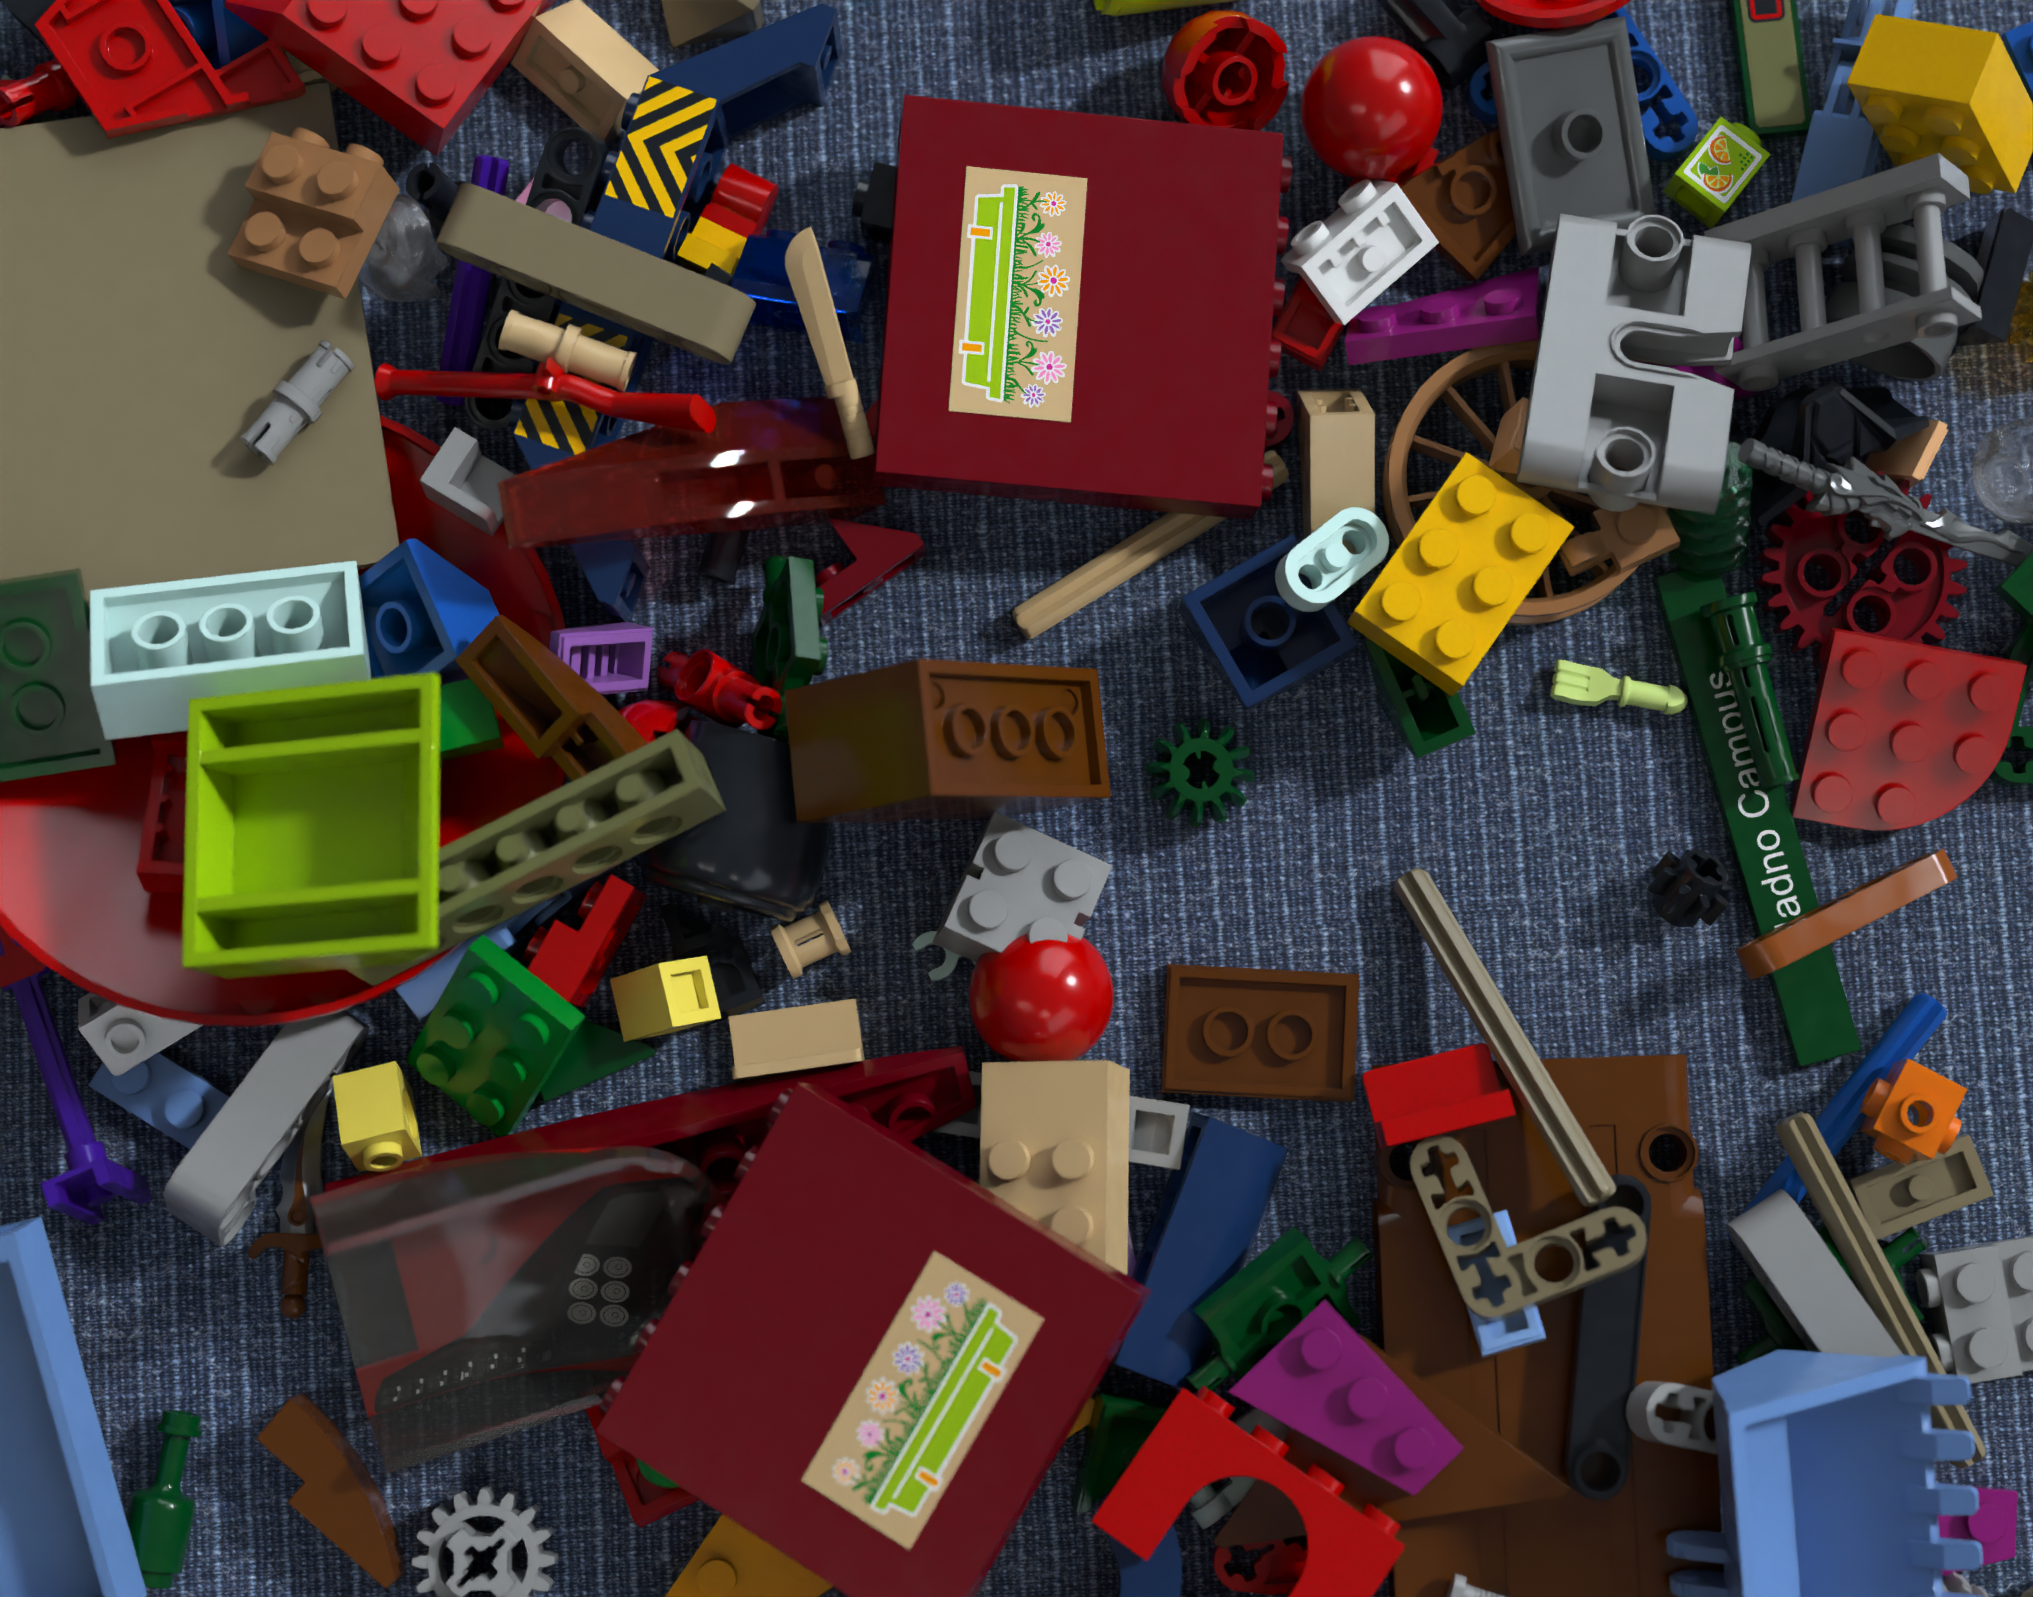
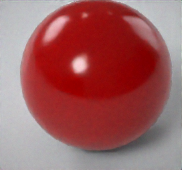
M1383 36L1358 37L1332 48L1316 63L1310 72L1302 91L1300 104L1301 123L1311 149L1326 166L1339 174L1357 180H1383L1397 176L1413 167L1426 155L1433 145L1439 132L1443 115L1441 88L1431 66L1409 45Z
M1024 934L1013 940L1001 953L987 952L981 954L971 974L968 1002L970 1014L977 1032L990 1049L1009 1062L1075 1061L1086 1054L1104 1034L1112 1014L1114 989L1111 974L1105 960L1099 951L1083 936L1080 940L1068 934L1067 943L1050 939L1030 943L1027 934Z

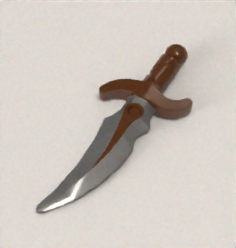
M332 1088L284 1152L280 1172L283 1196L280 1204L275 1209L280 1217V1233H269L259 1237L248 1251V1257L256 1259L264 1250L270 1247L284 1249L281 1294L288 1295L284 1296L281 1300L280 1309L282 1314L290 1319L298 1318L305 1312L306 1301L301 1295H307L310 1251L323 1248L319 1233L314 1234V1213L309 1197L324 1193L321 1176L322 1136Z

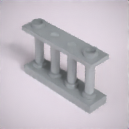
M1937 153L1704 231V236L1751 243L1750 266L1742 323L1743 350L1733 353L1730 365H1714V371L1744 390L1763 391L1775 387L1780 379L1921 337L1927 339L1947 337L1954 334L1958 330V326L1982 320L1981 307L1952 286L1947 287L1940 215L1946 211L1947 207L1970 200L1968 175ZM1913 218L1920 296L1886 306L1880 234L1886 230L1887 226ZM1854 238L1860 314L1827 324L1821 253L1827 249L1828 245ZM1795 256L1801 332L1769 342L1764 271L1772 263Z

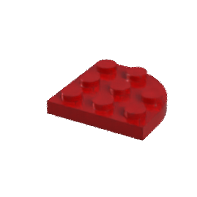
M1831 627L1798 769L1800 779H1797L1795 782L1790 804L1792 817L1855 829L1887 831L1924 824L1955 809L1982 786L2000 761L2013 727L2027 665L2020 661Z

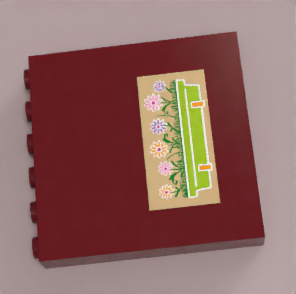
M904 95L899 116L872 485L1250 520L1260 509L1261 502H1269L1273 487V465L1264 463L1265 439L1273 440L1277 423V403L1268 401L1269 378L1277 377L1281 359L1280 340L1271 339L1272 319L1273 316L1281 315L1285 294L1284 278L1275 277L1276 255H1284L1289 227L1288 217L1279 216L1280 193H1288L1292 176V157L1283 155L1284 133Z
M797 1083L794 1090L790 1088L785 1089L772 1106L767 1122L773 1126L761 1147H751L739 1163L734 1174V1180L739 1182V1185L727 1206L720 1203L706 1220L700 1237L705 1239L706 1242L694 1263L689 1260L686 1261L673 1277L667 1290V1295L673 1299L661 1320L657 1318L652 1319L637 1339L634 1352L640 1356L627 1377L619 1376L605 1394L600 1409L606 1414L596 1432L849 1597H974L1152 1291L816 1084Z

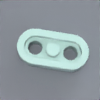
M1351 507L1340 511L1280 560L1275 572V582L1282 598L1290 606L1305 612L1318 611L1327 606L1385 558L1389 548V537L1384 524L1375 514L1363 508ZM1342 539H1346L1353 544L1355 554L1348 552L1342 543ZM1298 573L1304 574L1310 579L1312 589L1307 588L1300 581Z

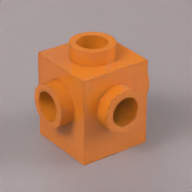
M1908 1058L1894 1062L1885 1081L1877 1077L1863 1098L1859 1111L1867 1115L1860 1131L1876 1139L1872 1149L1906 1166L1909 1165L1912 1158L1917 1161L1933 1159L1936 1152L1944 1155L1950 1149L1959 1133L1962 1120L1954 1116L1968 1089ZM1908 1108L1911 1110L1913 1114V1123H1911L1908 1119Z

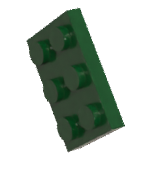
M80 568L0 580V782L115 765L119 759L116 740H105L91 689L90 614Z

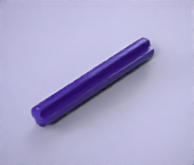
M478 155L474 159L470 184L505 196L510 167L508 161L499 157ZM459 259L457 261L439 371H472L480 346L492 273ZM435 396L436 400L441 403L465 406V397Z

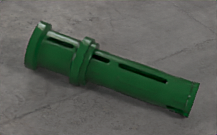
M1756 591L1703 605L1700 607L1702 617L1710 619L1719 651V656L1714 659L1716 668H1720L1721 674L1728 673L1742 727L1759 780L1758 786L1760 790L1797 780L1800 777L1796 773L1782 716L1766 666V662L1772 660L1770 654L1773 651L1771 644L1764 643L1753 608V605L1758 601ZM1746 668H1748V671H1749V674H1750V678H1751V681H1752V686H1751V684H1750V681H1749V677H1748V673H1747ZM1755 697H1756V699H1757V703H1758L1759 710H1760V713H1761V717H1762V720H1763V724H1764V727H1765L1766 735H1767L1768 742H1769V745H1770V750H1769V748H1768V744H1767L1766 737H1765V734H1764V730H1763V727H1762L1761 719H1760L1759 712H1758V709H1757V705H1756V702H1755Z

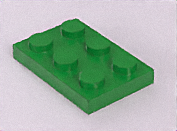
M482 934L467 948L405 1061L416 1069L427 1082L437 1086L468 1111L478 1123L489 1128L497 1136L503 1137L511 1135L520 1125L586 1016Z

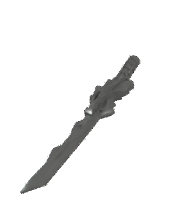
M1753 438L1745 440L1740 447L1738 460L1741 463L1758 470L1761 469L1764 473L1774 477L1777 476L1780 480L1787 483H1793L1798 488L1811 491L1813 499L1806 506V511L1812 513L1820 512L1823 516L1842 515L1853 510L1864 513V518L1869 520L1871 527L1883 530L1882 537L1886 540L1896 539L1910 530L1934 540L2017 566L2033 549V544H2030L2010 530L2003 529L1994 534L1966 524L1961 518L1946 508L1937 514L1923 509L1918 496L1907 497L1886 474H1875L1852 456L1845 459V467L1827 463L1820 469L1814 468V465L1807 462L1798 461V458L1787 453L1785 455L1782 451L1771 446L1769 448L1766 444Z

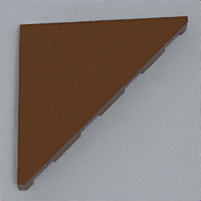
M1360 1333L1358 1335L1461 1443L1464 1449L1414 1496L1292 1428L1283 1441L1290 1447L1283 1459L1304 1474L1313 1463L1345 1486L1338 1497L1359 1513L1369 1503L1395 1522L1563 1497L1570 1489L1568 1483ZM1257 1479L1213 1542L1220 1548L1307 1534L1301 1515L1292 1501L1278 1488Z

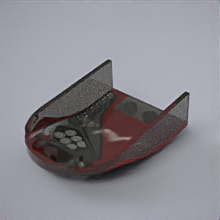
M614 1146L482 1155L426 1164L309 1197L368 1421L387 1474L601 1404L614 1381L621 1375L627 1377L640 1355L634 1352V1346L644 1328L654 1318L661 1320L673 1298L667 1295V1290L676 1272L686 1261L689 1260L694 1263L706 1240L701 1238L700 1234L709 1215L720 1203L726 1206L728 1204L727 1199L712 1179L697 1166L669 1152L639 1146Z

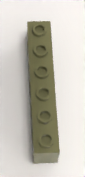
M676 729L438 849V949L408 964L348 968L346 970L375 986L725 811V806L702 753Z

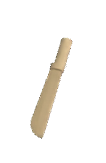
M809 227L799 232L791 240L785 255L786 272L825 383L824 387L827 398H834L850 458L852 460L875 454V449L856 378L852 374L818 244L812 227Z

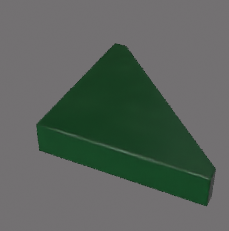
M584 1019L540 1091L544 1101L550 1102L657 1056L654 1046L638 1040L624 1042L621 1033Z
M1097 1392L1071 1499V1504L1076 1513H1088L1094 1501L1115 1487L1173 1401Z

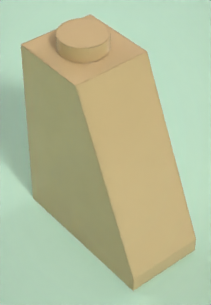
M1360 388L1297 390L1304 539H1306L1344 509L1358 507L1375 514V413ZM1342 539V543L1348 552L1355 554L1353 544L1346 539Z

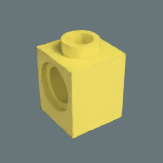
M707 955L658 963L610 979L624 1042L675 1033L721 1019Z
M396 1061L332 1076L341 1146L358 1172L366 1170L374 1172L388 1171L397 1168L403 1161L422 1157L413 1089Z

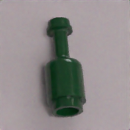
M171 1409L162 1410L160 1422H156L155 1427L156 1430L164 1432L154 1482L148 1489H139L133 1492L129 1499L126 1520L145 1587L172 1588L175 1574L182 1573L196 1504L192 1498L182 1494L180 1485L190 1438L201 1437L202 1429L200 1428L202 1416L195 1413Z

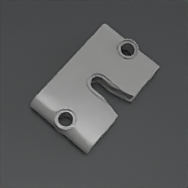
M1559 214L1550 260L1517 482L1587 493L1595 504L1609 511H1625L1641 502L1708 514L1715 513L1725 470L1734 389L1688 372L1637 363L1631 360L1668 366L1730 365L1733 355L1734 337H1740L1742 331L1751 243L1700 235H1692L1691 240L1683 239V233L1679 226L1671 219L1661 215L1639 217L1629 225L1628 230L1617 228V222ZM1613 467H1620L1626 469L1628 472H1622L1614 469Z

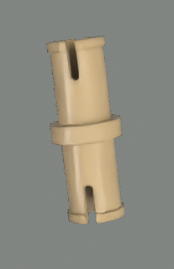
M512 309L505 321L498 347L501 350H509L539 362H545L550 356L563 369L564 374L573 373L613 386L622 392L627 388L637 357L636 352H628L582 335L583 329L581 327L569 324L567 329L521 315L518 311Z

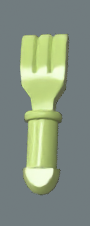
M1555 660L1554 671L1556 673L1553 674L1552 682L1554 685L1551 687L1550 694L1555 700L1583 706H1597L1606 700H1617L1619 707L1631 705L1663 711V714L1667 715L1680 713L1688 703L1684 691L1671 684L1662 686L1631 680L1629 676H1623L1621 680L1612 677L1601 668L1577 664L1567 660Z

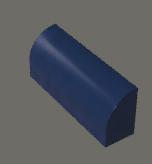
M1197 1113L1193 1114L1186 1132L1181 1170L1172 1168L1131 1276L1133 1280L1152 1292L1111 1362L1181 1389L1185 1388L1190 1392L1196 1393L1185 1377L1192 1374L1210 1359L1213 1346L1210 1333L1193 1309L1244 1268L1289 1151L1287 1148L1214 1118Z

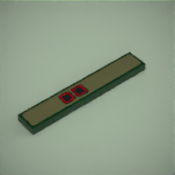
M1728 0L1744 125L1751 129L1760 140L1808 135L1811 112L1796 0Z

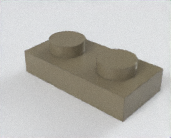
M1969 1134L1957 1136L1950 1149L1944 1155L1936 1152L1931 1160L1917 1161L1912 1158L1908 1166L1891 1161L1845 1179L1876 1240L1994 1196Z

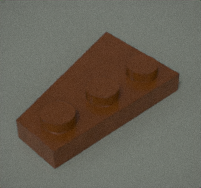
M1499 126L1398 185L1439 243L1434 249L1467 281L1478 280L1516 235Z

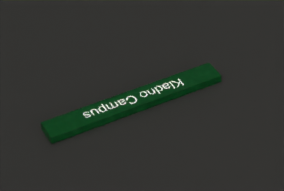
M1713 561L1657 576L1652 580L1683 689L1687 696L1688 706L1755 934L1758 938L1819 907L1783 783L1759 790V780L1742 727L1728 673L1721 674L1720 668H1716L1714 659L1719 656L1710 619L1702 617L1700 607L1728 598L1718 563ZM1746 668L1747 673H1748V677H1749V681H1750V684H1751V686H1752V681H1751V678H1750V674H1749L1748 668ZM1755 697V702H1756L1757 709H1758V712H1759V716H1760V719H1761L1762 727H1763V730H1764V734H1765V737H1766V741H1767V744H1768V748H1769V750H1770V745H1769L1768 738H1767V735H1766L1765 727H1764V724H1763V720H1762V717H1761V713H1760V710H1759V706H1758V703H1757V699H1756V697ZM1830 944L1768 974L1795 1067L1861 1050Z

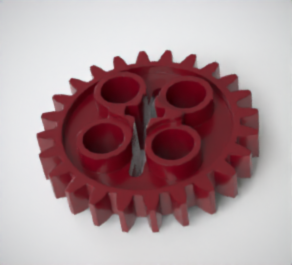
M1879 471V472L1876 473V474H1877V475H1880V474H1885V473ZM1904 479L1897 487L1904 495L1908 496L1910 481ZM1808 491L1807 495L1799 502L1801 508L1795 505L1779 515L1786 526L1772 524L1765 530L1764 535L1777 545V548L1763 549L1757 554L1756 559L1763 564L1771 566L1772 572L1762 575L1755 580L1756 586L1774 589L1775 596L1765 602L1761 609L1762 611L1769 612L1781 611L1784 618L1777 623L1772 631L1776 635L1793 629L1797 634L1790 649L1793 654L1809 645L1815 648L1813 667L1818 668L1823 664L1831 627L1923 644L1921 640L1923 639L1931 644H1936L1946 637L1936 621L1950 623L1957 619L1960 614L1954 607L1946 603V600L1955 599L1966 594L1967 590L1961 584L1950 581L1951 575L1968 567L1966 561L1949 558L1948 551L1955 546L1908 530L1898 537L1889 551L1870 568L1864 577L1866 582L1851 591L1839 605L1836 613L1832 617H1828L1824 613L1825 606L1854 577L1858 570L1856 565L1870 557L1878 549L1884 540L1882 537L1883 530L1871 527L1869 520L1864 518V513L1856 510L1833 516H1823L1820 512L1812 513L1806 511V506L1813 499L1811 491ZM1929 493L1919 498L1923 509H1927L1932 496ZM1846 516L1858 517L1867 525L1869 539L1866 544L1857 543L1846 534L1844 528ZM1897 556L1905 557L1915 565L1918 573L1915 585L1905 584L1895 575L1893 565L1894 559ZM1806 563H1816L1825 569L1829 577V586L1826 591L1815 590L1806 582L1804 577V566ZM1856 603L1865 604L1876 613L1878 622L1874 633L1865 632L1855 623L1853 608Z

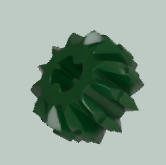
M1201 718L1198 721L1195 739H1191L1185 725L1179 722L1172 728L1173 737L1178 748L1167 740L1160 738L1153 745L1155 752L1170 763L1154 761L1146 764V775L1154 778H1166V782L1158 784L1150 790L1149 796L1152 801H1157L1172 794L1175 799L1165 813V816L1170 820H1174L1179 815L1183 805L1191 807L1189 816L1191 828H1199L1201 826L1203 808L1208 807L1212 819L1217 824L1224 823L1227 820V813L1220 800L1221 798L1237 808H1242L1247 801L1243 793L1230 784L1247 785L1254 781V772L1248 769L1233 768V765L1243 762L1249 757L1250 750L1248 746H1239L1230 752L1224 748L1234 734V730L1228 726L1221 730L1217 740L1214 741L1208 739L1210 732V722L1208 719ZM1200 758L1209 761L1212 765L1209 776L1216 783L1211 787H1207L1206 782L1203 781L1197 789L1190 786L1187 782L1190 771L1184 764L1192 759L1194 766H1196Z

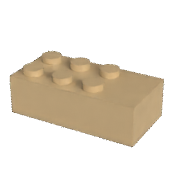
M1109 1060L982 1063L980 1186L1127 1275L1130 1070Z

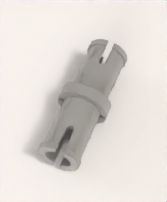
M321 340L317 349L289 382L282 380L273 389V393L276 396L275 399L248 431L240 436V441L257 457L261 454L264 455L262 459L266 463L274 465L277 457L307 422L315 424L322 415L319 407L344 377L355 368L354 363L340 349L336 347L333 352L331 351L333 345L330 342Z

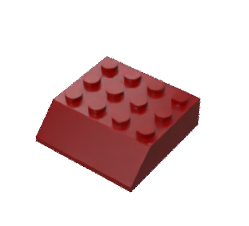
M225 0L224 7L437 157L515 55L533 19L547 12L556 0Z

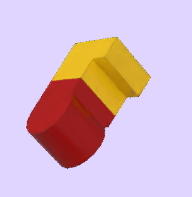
M731 163L722 174L710 204H706L692 234H687L677 253L681 267L693 272L697 270L704 275L711 263L734 277V289H736L773 210L778 194V185Z

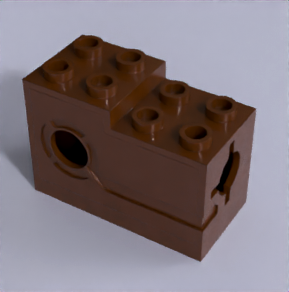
M914 659L784 691L797 823H892L907 819L989 820L995 811L1006 817H1013L1111 798L1097 669Z

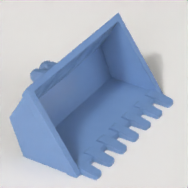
M1778 1349L1711 1378L1724 1533L1678 1530L1677 1532H1671V1535H1667L1666 1544L1667 1552H1669V1555H1673V1557L1723 1563L1724 1572L1698 1571L1697 1569L1675 1572L1669 1577L1672 1595H1677V1597H1982L1980 1595L1943 1591L1942 1570H1977L1983 1563L1982 1546L1977 1541L1939 1537L1938 1515H1974L1979 1509L1978 1491L1973 1486L1935 1483L1934 1460H1970L1975 1454L1974 1436L1969 1431L1931 1428L1930 1405H1965L1971 1399L1970 1380L1966 1376L1927 1373L1926 1357L1897 1355L1894 1357H1878Z

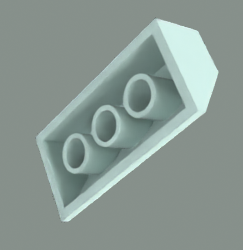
M348 561L90 590L91 689L105 740L187 731L189 699L371 679L357 562Z

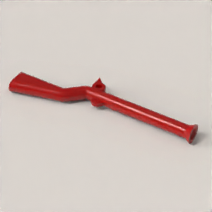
M550 356L545 362L539 364L536 373L398 370L389 363H383L378 367L374 378L376 393L384 401H389L397 395L539 399L551 402L566 400L614 418L696 432L711 433L716 425L714 410L698 394L617 392L581 377L564 374L563 369Z

